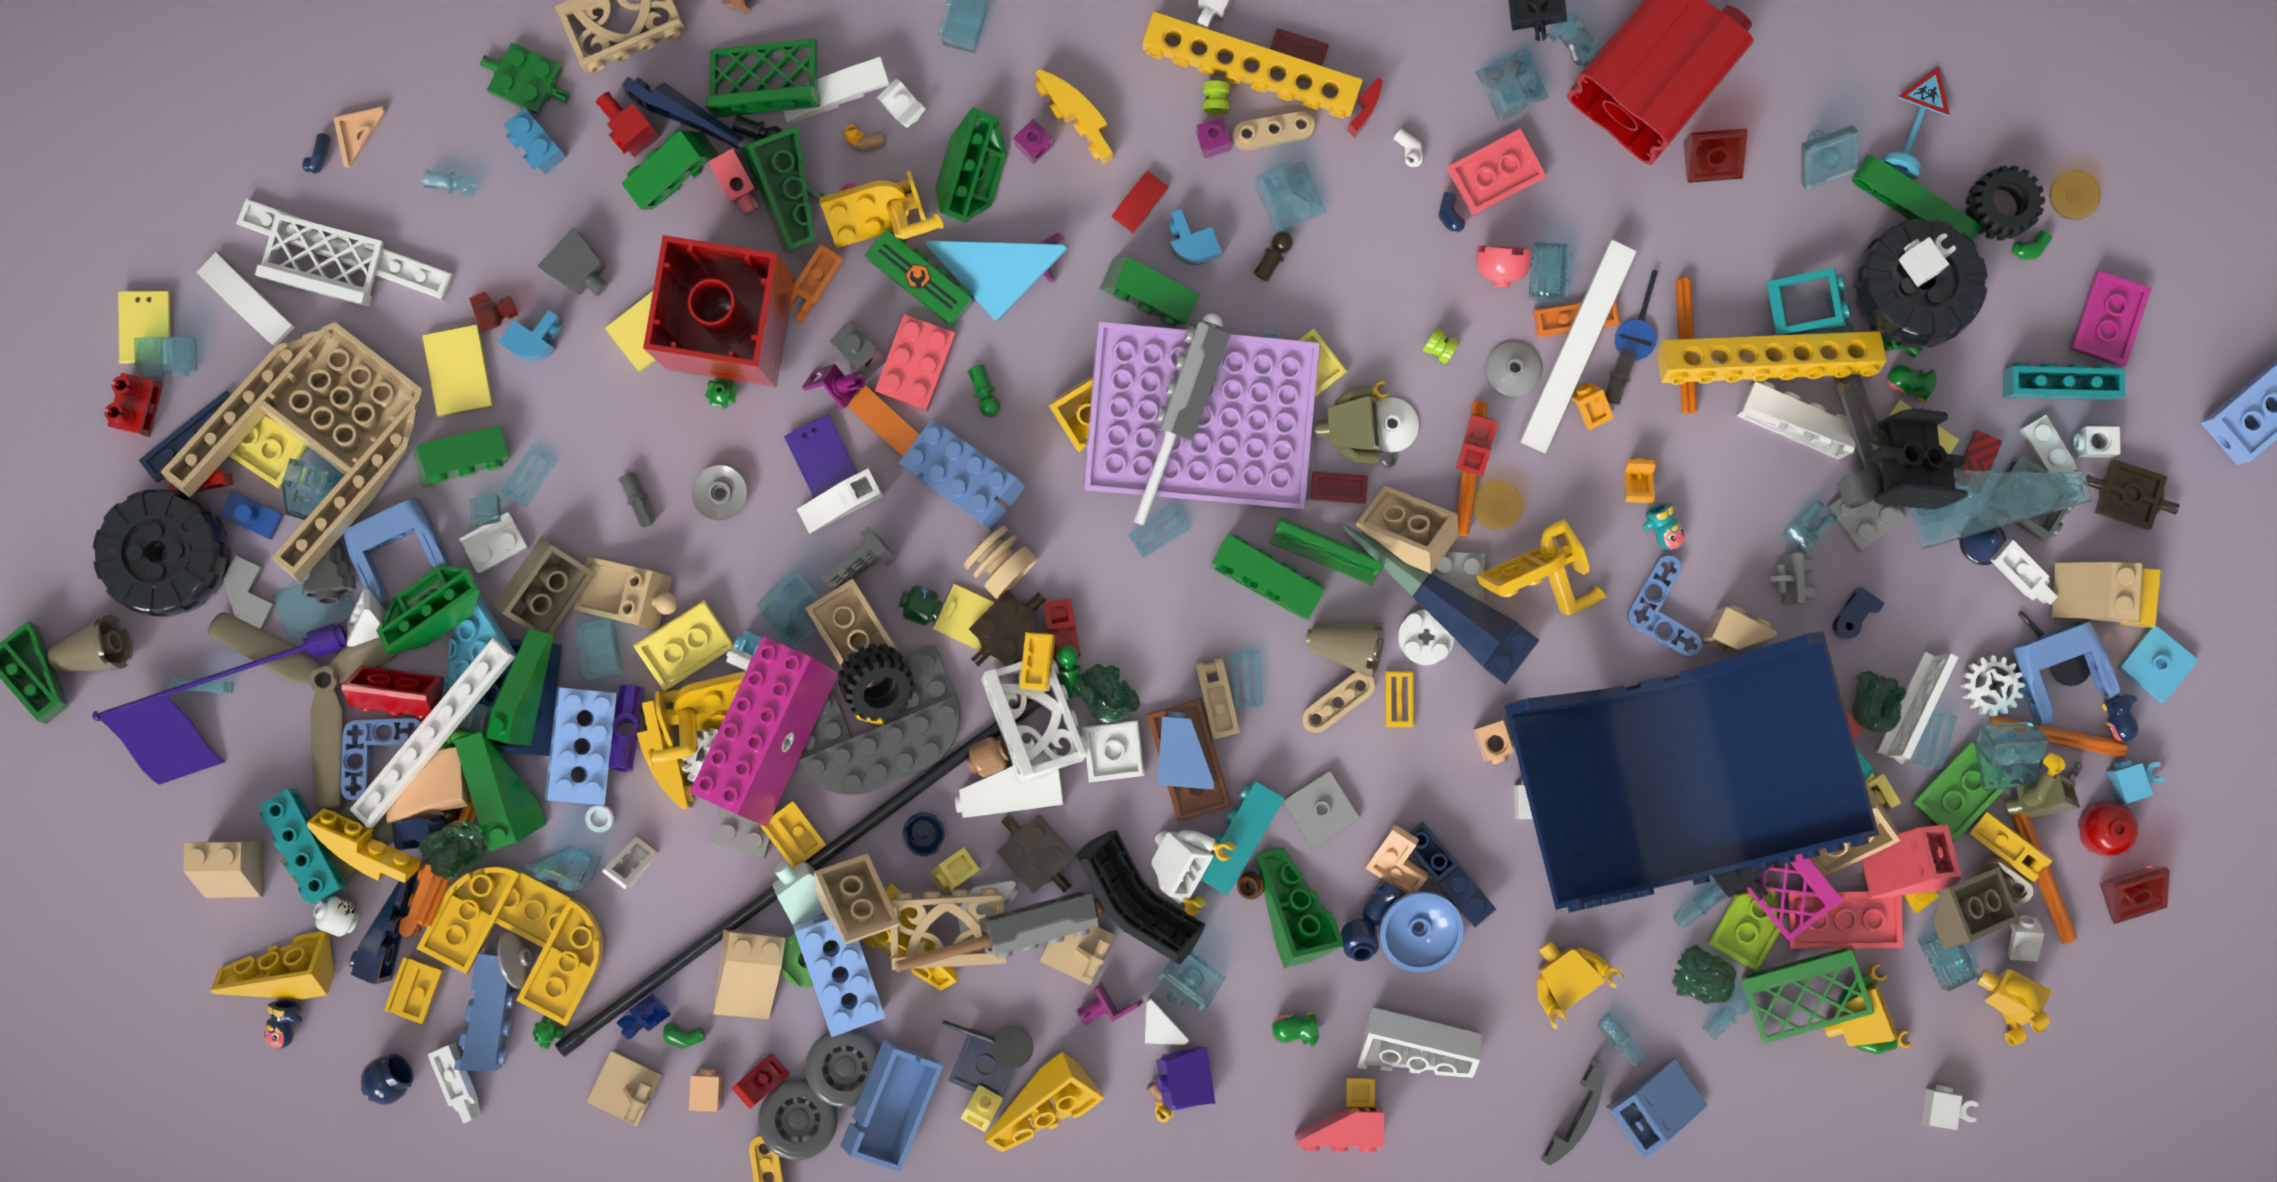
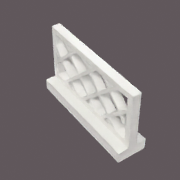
M276 213L262 264L257 265L255 275L272 282L370 307L372 301L370 293L384 242ZM282 221L292 223L297 232L283 240L280 234ZM298 225L303 226L305 228L300 230ZM313 229L318 230L323 240L310 247L304 234ZM324 232L330 233V234H332V235H330L329 237H327ZM339 236L345 237L350 247L336 254L330 242ZM300 237L306 250L293 257L287 244ZM351 239L356 240V241H359V242L353 244V242L351 241ZM366 243L375 245L373 255L363 261L357 248ZM327 245L333 257L319 263L313 251ZM283 247L289 260L280 265L271 263L273 253ZM353 251L359 264L346 271L340 258ZM309 254L315 267L307 272L301 271L296 261ZM336 261L342 274L330 279L326 276L323 268ZM292 264L295 269L289 268L287 266ZM361 268L366 274L364 287L354 285L349 275ZM317 271H319V273L321 274V276L315 275L314 273H316ZM345 278L348 283L341 282L340 280Z
M1927 652L1921 653L1877 745L1876 753L1898 764H1903L1905 759L1911 758L1958 660L1957 656L1951 653L1937 656Z

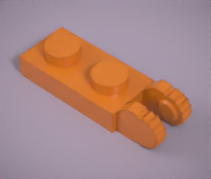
M822 244L818 246L793 287L790 311L794 308L799 296L806 300L796 318L801 323L807 318L813 305L816 306L845 261L842 256Z
M435 860L428 861L426 865L421 866L417 876V880L420 881L417 891L411 894L408 901L409 914L400 921L399 933L401 936L409 938L420 933L423 926L418 924L415 919L440 862Z

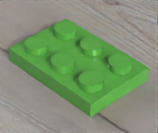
M1968 742L1911 802L1935 826L1948 824L1952 841H1956L2013 781L1976 745Z

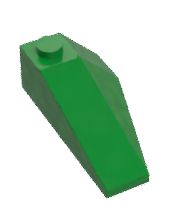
M532 629L528 630L491 705L485 732L486 738L508 744L531 745L554 634Z
M1284 848L1257 853L1256 858L1260 876L1265 884L1264 895L1274 941L1283 968L1311 962L1342 948L1343 939L1335 918L1330 911L1327 913L1319 902L1317 893L1314 890L1311 891L1302 878V873Z

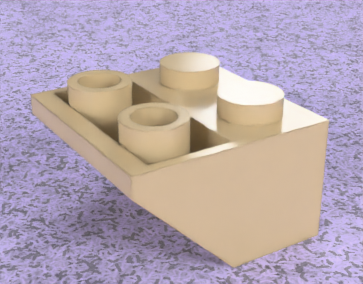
M1731 605L1730 608L1724 607L1714 611L1701 640L1724 652H1730L1774 638L1778 632L1771 629L1772 624L1761 618L1753 620L1745 616L1747 613L1745 610Z

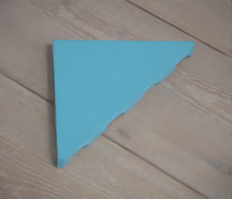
M928 240L925 243L958 281L972 292L971 295L995 321L1000 320L1069 248L1067 244L937 240Z
M480 594L473 614L454 627L453 638H450L447 660H450L448 677H445L442 698L493 637L498 639L516 656V652Z

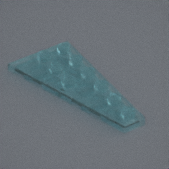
M1954 470L1955 488L1966 490L1968 492L1966 498L1939 509L1910 508L1922 549H1926L2091 502L2092 497L2083 472L2027 473V471H2016V473Z

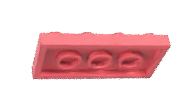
M1836 891L1843 901L1792 940L1788 941V948L1790 949L1844 948L1852 945L1854 948H1903L1902 895L1870 899L1869 891ZM1786 892L1787 909L1801 911L1803 894ZM1806 895L1804 912L1817 913L1825 907V904L1818 896ZM1787 913V931L1791 933L1799 927L1800 914ZM1804 915L1803 923L1812 916Z

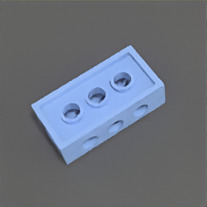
M2277 358L2201 422V425L2236 465L2252 461L2277 439Z
M557 688L545 800L605 805L617 693ZM582 710H586L591 717L590 722L586 726H581L577 722V715ZM579 738L585 739L588 745L587 750L583 754H577L574 750V743ZM580 766L584 770V778L579 782H574L571 779V771L573 768Z
M826 914L793 925L831 1037L885 1018L859 940L845 945ZM829 940L837 942L836 947L832 950H825L823 948L824 943ZM842 966L846 968L845 973L841 976H834L832 974L836 967ZM846 993L855 994L854 999L850 1002H843L841 1000Z

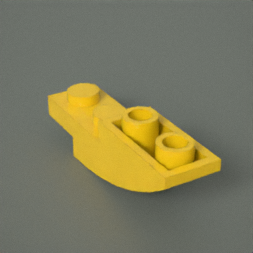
M1041 69L1036 71L1037 81L1034 82V85L1042 97L1047 95L1052 103L1049 105V108L1057 120L1061 118L1065 125L1075 119L1073 126L1080 137L1085 135L1090 142L1087 147L1095 160L1100 158L1103 164L1112 160L1113 152L1101 135L1108 130L1107 123L1099 111L1085 96L1066 81Z
M655 701L644 702L642 706L648 730L637 733L645 760L653 776L666 794L682 809L692 808L691 801H695L694 794L689 793L692 785H687L685 774L689 772L682 770L687 761L677 759L655 763L652 766L648 763L647 754L649 749L663 750L672 748V746H668L660 726Z
M323 808L307 823V827L335 855L350 866L378 881L384 875H387L405 883L420 869L421 859L372 839L373 829L367 828L333 811Z

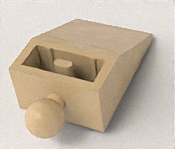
M587 556L585 565L592 569L595 574L575 601L573 610L657 630L660 626L662 614L668 615L673 613L677 608L678 602L676 597L668 592L672 579L671 576Z

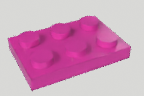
M2100 270L2096 271L2070 350L2119 367L2126 366L2151 288Z

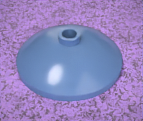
M1429 891L1413 892L1397 899L1385 912L1379 928L1380 943L1388 959L1401 969L1420 973L1433 971L1448 963L1458 952L1464 934L1463 921L1455 905L1446 897ZM1416 922H1422L1420 927H1413Z

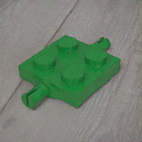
M512 42L499 62L486 55L482 57L483 60L481 59L480 66L494 71V77L487 88L489 94L522 109L526 108L529 112L538 116L544 104L551 97L565 104L568 102L567 99H569L570 93L556 87L557 78L563 69L561 64Z

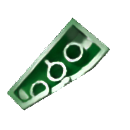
M482 730L454 739L479 826L489 851L517 843L547 824L538 797L520 780L519 774L510 768L503 759V755L486 738Z

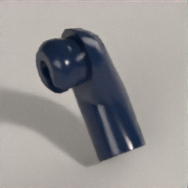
M324 133L317 134L312 158L305 157L303 159L302 166L304 171L315 174L322 170L330 146L331 137Z
M1444 192L1438 213L1439 219L1449 231L1461 232L1465 227V220L1460 218L1454 210L1457 195L1451 192Z

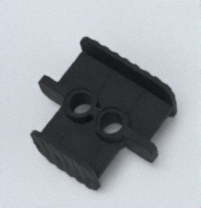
M1912 408L1899 411L1878 422L1879 429L1890 431L1891 447H1879L1868 453L1869 462H1877L1882 465L1884 492L1874 497L1875 503L1934 510L1956 503L1968 496L1966 490L1955 488L1954 469L1966 464L1965 456L1947 454L1945 449L1939 445L1937 425L1948 419L1946 412Z

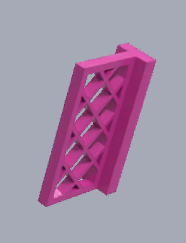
M1802 854L1796 855V861L1791 862L1796 870L1788 869V863L1785 864V869L1773 867L1768 869L1784 872L1783 889L1765 887L1767 871L1764 872L1763 887L1766 890L1782 892L1781 908L1768 907L1764 902V898L1759 901L1751 888H1746L1788 941L1792 940L1843 901L1809 858L1803 859ZM1787 872L1800 874L1803 877V891L1786 889ZM1807 884L1815 893L1806 892ZM1785 892L1803 894L1801 911L1784 909ZM1806 895L1818 896L1825 904V907L1817 913L1804 912ZM1772 911L1780 912L1779 920ZM1783 912L1800 914L1799 927L1791 933L1782 924ZM1804 915L1812 916L1803 923Z

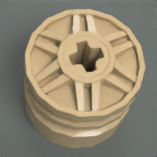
M1005 525L983 538L975 546L964 563V567L968 571L980 564L973 574L976 579L987 572L991 575L984 587L997 600L1007 590L1015 586L1038 561V558L1026 546L1015 552L1011 550L1018 538L1013 535L1004 542L1003 539L1010 532Z

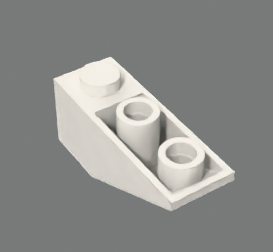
M866 469L840 482L799 507L797 511L808 533L811 534L884 496L872 472Z

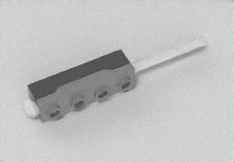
M1210 313L1205 315L1201 322L1195 323L1194 327L1189 326L1184 338V342L1188 343L1186 350L1178 355L1175 363V369H1178L1175 380L1170 379L1165 395L1169 396L1166 406L1160 407L1156 417V422H1159L1157 429L1165 431L1164 440L1134 522L1144 526L1176 437L1179 436L1187 440H1193L1231 334L1216 328H1222L1223 325L1221 318L1216 314Z

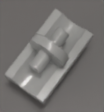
M1803 553L1780 555L1781 565H1777L1778 576H1771L1770 583H1778V592L1782 593L1783 605L1806 603V600L1814 599L1815 587L1813 584H1805L1804 574L1812 573L1814 570L1813 559L1803 557Z

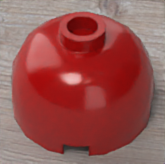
M2116 801L2092 803L2082 811L2078 820L2081 843L2089 851L2099 856H2116L2127 852L2135 844L2138 837L2139 824L2135 814L2127 806Z

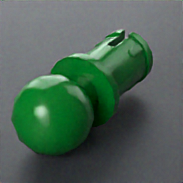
M984 364L970 368L967 371L976 392L974 396L981 397L979 403L980 412L986 417L996 416L1001 406L999 400L991 395L995 388L990 384Z
M1065 644L1058 649L1056 654L1058 662L1063 665V667L1058 669V672L1062 675L1063 685L1067 690L1068 698H1073L1072 686L1075 697L1082 695L1078 674L1081 668L1079 665H1074L1078 659L1077 649L1072 645Z

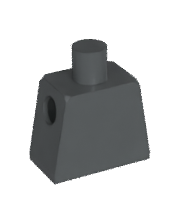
M572 228L537 265L547 275L579 295L588 288L596 296H599L608 287V283L599 276L605 269V265L575 228Z
M851 322L830 340V343L857 371H860L861 375H864L865 380L870 378L886 362L880 352ZM871 358H873L872 361L865 366V364H866Z

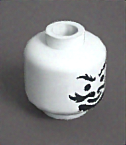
M333 895L326 898L323 902L319 901L313 911V916L316 917L315 923L317 928L338 937L351 933L359 918L355 904Z

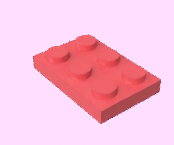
M1521 128L1447 167V171L1472 217L1547 177Z
M903 314L875 392L928 411L956 333Z

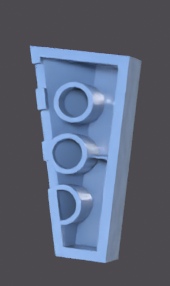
M481 952L477 954L470 992L475 993L474 999L469 1000L466 1007L465 1017L469 1025L460 1036L459 1046H462L463 1055L462 1060L455 1061L454 1070L496 1071L506 1063L508 1048H505L504 1045L505 1038L510 1035L512 1020L508 1018L510 1008H513L515 1004L516 992L512 991L513 987L506 981L501 972L497 953Z

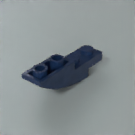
M1421 822L1409 832L1419 839L1411 853L1474 928L1497 911L1424 822Z

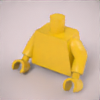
M1550 940L1538 949L1547 963L1538 969L1540 975L1536 980L1537 999L1546 1014L1549 1015L1551 1026L1554 1029H1557L1554 1021L1556 1018H1563L1567 1024L1568 1021L1564 1011L1604 983L1605 979L1613 988L1617 987L1611 981L1613 976L1619 975L1624 980V975L1619 969L1612 968L1599 954L1584 948L1573 949L1567 947L1560 952L1554 942Z
M1987 969L1982 970L1976 983L1989 990L1985 997V1002L2002 1012L2006 1025H2010L2011 1030L2004 1035L2006 1042L2010 1046L2019 1045L2027 1038V1032L2018 1023L2024 1025L2029 1022L2035 1033H2039L2047 1028L2050 1018L2043 1009L2052 992L2051 989L2010 969L2005 970L1998 976Z

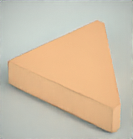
M384 106L333 117L343 165L346 168L352 166L386 113Z

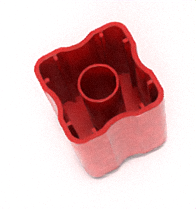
M1641 0L1576 79L1577 82L1568 92L1567 98L1576 109L1610 133L1636 158L1652 165L1754 43L1752 36L1748 32L1752 28V23L1739 9L1726 5L1720 11L1707 0Z

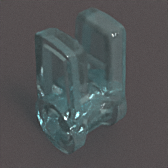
M1821 500L1816 501L1781 535L1784 540L1788 539L1798 548L1797 552L1803 553V555L1816 544L1819 537L1838 518L1834 513H1829L1821 518L1820 522L1813 529L1809 528V523L1818 517V513L1825 506Z

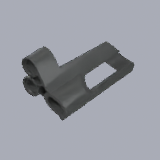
M1849 375L1843 378L1834 376L1833 381L1841 403L1845 408L1864 467V471L1844 476L1837 483L1846 507H1850V509L1872 502L1876 495L1884 492L1882 465L1877 462H1869L1868 453L1879 447H1891L1890 431L1878 428V422L1880 421L1875 417L1860 375ZM1857 389L1878 442L1874 441L1870 436L1854 391Z

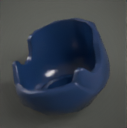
M920 812L909 817L903 827L902 836L905 846L913 854L927 857L939 851L945 839V831L942 821L934 814Z

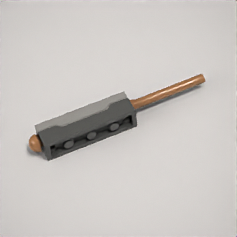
M1079 891L979 919L982 937L895 961V968L897 972H902L981 948L985 949V953L996 955V958H1004L1013 955V950L1022 948V951L1036 949L1039 947L1038 943L1041 942L1058 943L1064 941V936L1086 935L1090 933L1089 929L1099 926L1098 920L1103 916L1104 908L1099 900L1093 899L1092 893Z

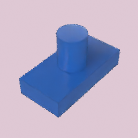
M230 491L219 514L220 517L271 540L284 516L234 491Z

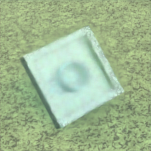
M1854 125L1824 135L1822 130H1816L1819 137L1813 131L1808 135L1807 142L1801 143V183L1806 190L1857 171L1858 131Z
M1191 952L1180 965L1170 959L1157 981L1171 990L1167 994V1000L1170 1004L1177 996L1178 999L1173 1006L1181 1007L1185 1001L1203 1014L1226 977Z

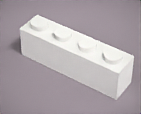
M1766 381L1754 382L1749 385L1737 416L1837 460L1854 452L1856 442L1847 416L1829 414L1824 406L1816 403L1806 404L1800 401V396L1791 392L1783 394L1774 390L1775 386Z
M1372 1007L1364 1032L1357 1068L1367 1069V1065L1381 1066V1070L1392 1071L1393 1067L1409 1068V1073L1434 1070L1436 1075L1473 1078L1480 1061L1482 1034Z

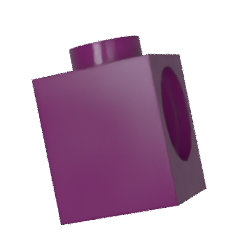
M1223 117L1197 124L1196 135L1204 158L1230 151L1231 140Z
M1034 119L1013 137L1015 146L1033 164L1053 147V138Z

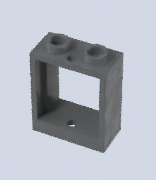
M2020 455L2011 460L1985 506L2037 538L2044 540L2051 538V536L2055 537L2063 526L2061 520L2065 513H2070L2077 503L2075 497L2079 490L2023 455ZM2023 474L2028 475L2060 495L2042 527L2005 505Z

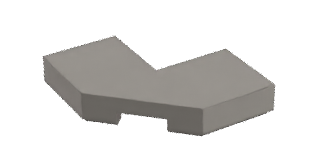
M235 555L223 579L236 618L259 629H264L276 604L251 593L263 567Z

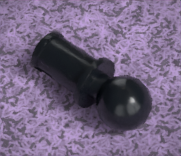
M741 115L736 116L732 130L754 138L755 142L761 140V138L764 139L783 131L778 126L765 128L764 121L759 123Z

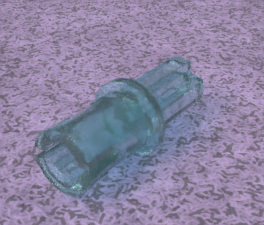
M1715 883L1697 898L1695 896L1692 897L1693 901L1674 914V920L1679 927L1685 928L1702 914L1708 915L1707 911L1726 899L1727 896L1722 888Z
M1612 1014L1606 1015L1597 1023V1026L1612 1041V1047H1617L1632 1066L1635 1067L1644 1060L1645 1055L1630 1038V1032H1625Z

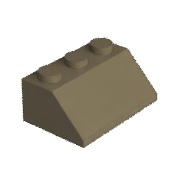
M541 536L493 605L503 615L528 630L532 629L553 634L595 572L568 552Z
M1995 867L1944 889L1933 920L1943 949L1972 942L2020 920L2000 867Z

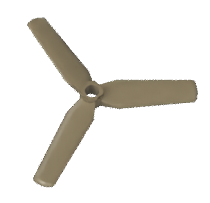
M226 612L219 613L212 620L208 629L210 636L253 661L298 647ZM379 637L353 647L347 646L343 648L328 666H322L306 650L261 664L287 681L310 684L315 691L310 711L314 798L315 806L319 809H334L340 805L343 710L337 691L340 689L341 684L360 665L380 668L402 653H386ZM329 673L331 683L326 688H323L320 682L321 677Z

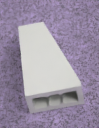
M1050 749L1053 753L1057 754V749ZM1043 752L1030 763L1033 767L1051 761V759ZM1014 766L960 789V796H955L957 813L962 812V818L1064 804L1059 769L1032 777L1030 780L1020 783Z

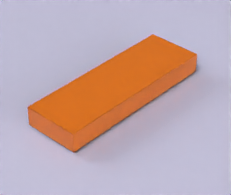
M1616 298L1602 328L1620 325ZM1581 302L1533 310L1537 338L1567 334Z
M866 385L848 404V407L902 457L919 436L910 425Z

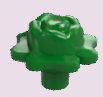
M715 378V381H708V390L705 393V397L710 399L711 406H720L726 409L729 403L734 404L736 402L735 395L738 392V387L733 385V380Z
M545 1015L542 1017V1021L534 1024V1041L539 1042L540 1048L549 1049L554 1038H562L563 1028L555 1027L552 1019Z

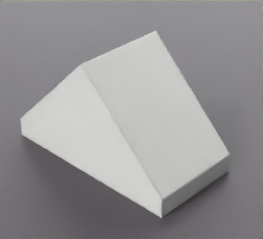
M363 589L346 624L347 646L353 647L379 637L376 630L379 624H382L386 610L368 589Z
M635 836L604 868L603 873L624 889L632 888L658 852Z
M1150 997L1146 1001L1145 1043L1185 1045L1189 1042V1038Z

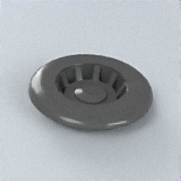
M856 1029L831 1037L830 1032L821 1036L811 1047L805 1066L806 1078L813 1093L820 1100L834 1107L849 1108L857 1106L880 1050L877 1043L869 1035ZM841 1046V1051L835 1052L833 1050L834 1048ZM846 1046L854 1047L853 1051L846 1050ZM860 1051L864 1057L860 1058L856 1053ZM828 1053L832 1055L830 1061L825 1060ZM862 1062H867V1069L862 1068ZM823 1066H828L827 1073H823ZM861 1074H864L866 1076L861 1082L858 1078ZM831 1077L834 1080L833 1084L831 1085L826 1078ZM855 1082L857 1086L849 1089V1084ZM837 1084H843L844 1089L836 1088Z
M792 1080L778 1085L765 1097L759 1110L758 1127L764 1143L773 1153L789 1160H805L818 1155L830 1144L837 1129L838 1117L836 1107L820 1100L811 1090L808 1081ZM798 1097L805 1098L806 1102L799 1103ZM793 1098L794 1103L788 1106L785 1101ZM812 1102L817 1108L812 1110L809 1107V1103ZM782 1106L784 1108L783 1113L777 1114L778 1109ZM816 1113H820V1121L815 1120ZM776 1119H781L780 1127L776 1126ZM814 1125L819 1126L816 1134L812 1132ZM781 1130L787 1133L786 1138L779 1133ZM809 1134L811 1138L803 1141L802 1137ZM792 1136L798 1137V1142H792L790 1138Z

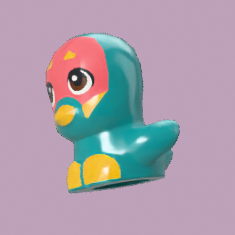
M1668 503L1659 504L1647 510L1645 515L1647 521L1643 525V530L1654 528L1659 546L1665 550H1674L1684 542L1685 534L1678 519L1673 518L1674 509L1672 504Z

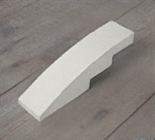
M881 57L817 79L820 107L783 111L787 124L839 108V104L864 97V93L889 86Z
M216 252L197 271L240 316L274 347L295 328L262 294Z

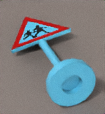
M1939 66L1897 97L1920 107L1904 151L1890 152L1884 157L1883 161L1910 179L1917 178L1921 172L1920 161L1910 155L1926 109L1950 117Z

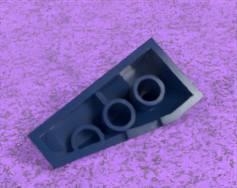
M418 871L405 883L401 881L397 883L357 947V951L355 950L352 953L350 959V967H353L352 976L375 985L392 980L402 936L399 933L400 921L408 916V901L414 891Z

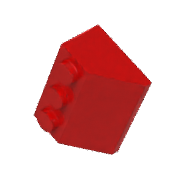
M360 665L342 684V691L349 705L360 707L362 711L382 710L387 711L391 715L412 714L416 718L425 719L442 699L443 677Z

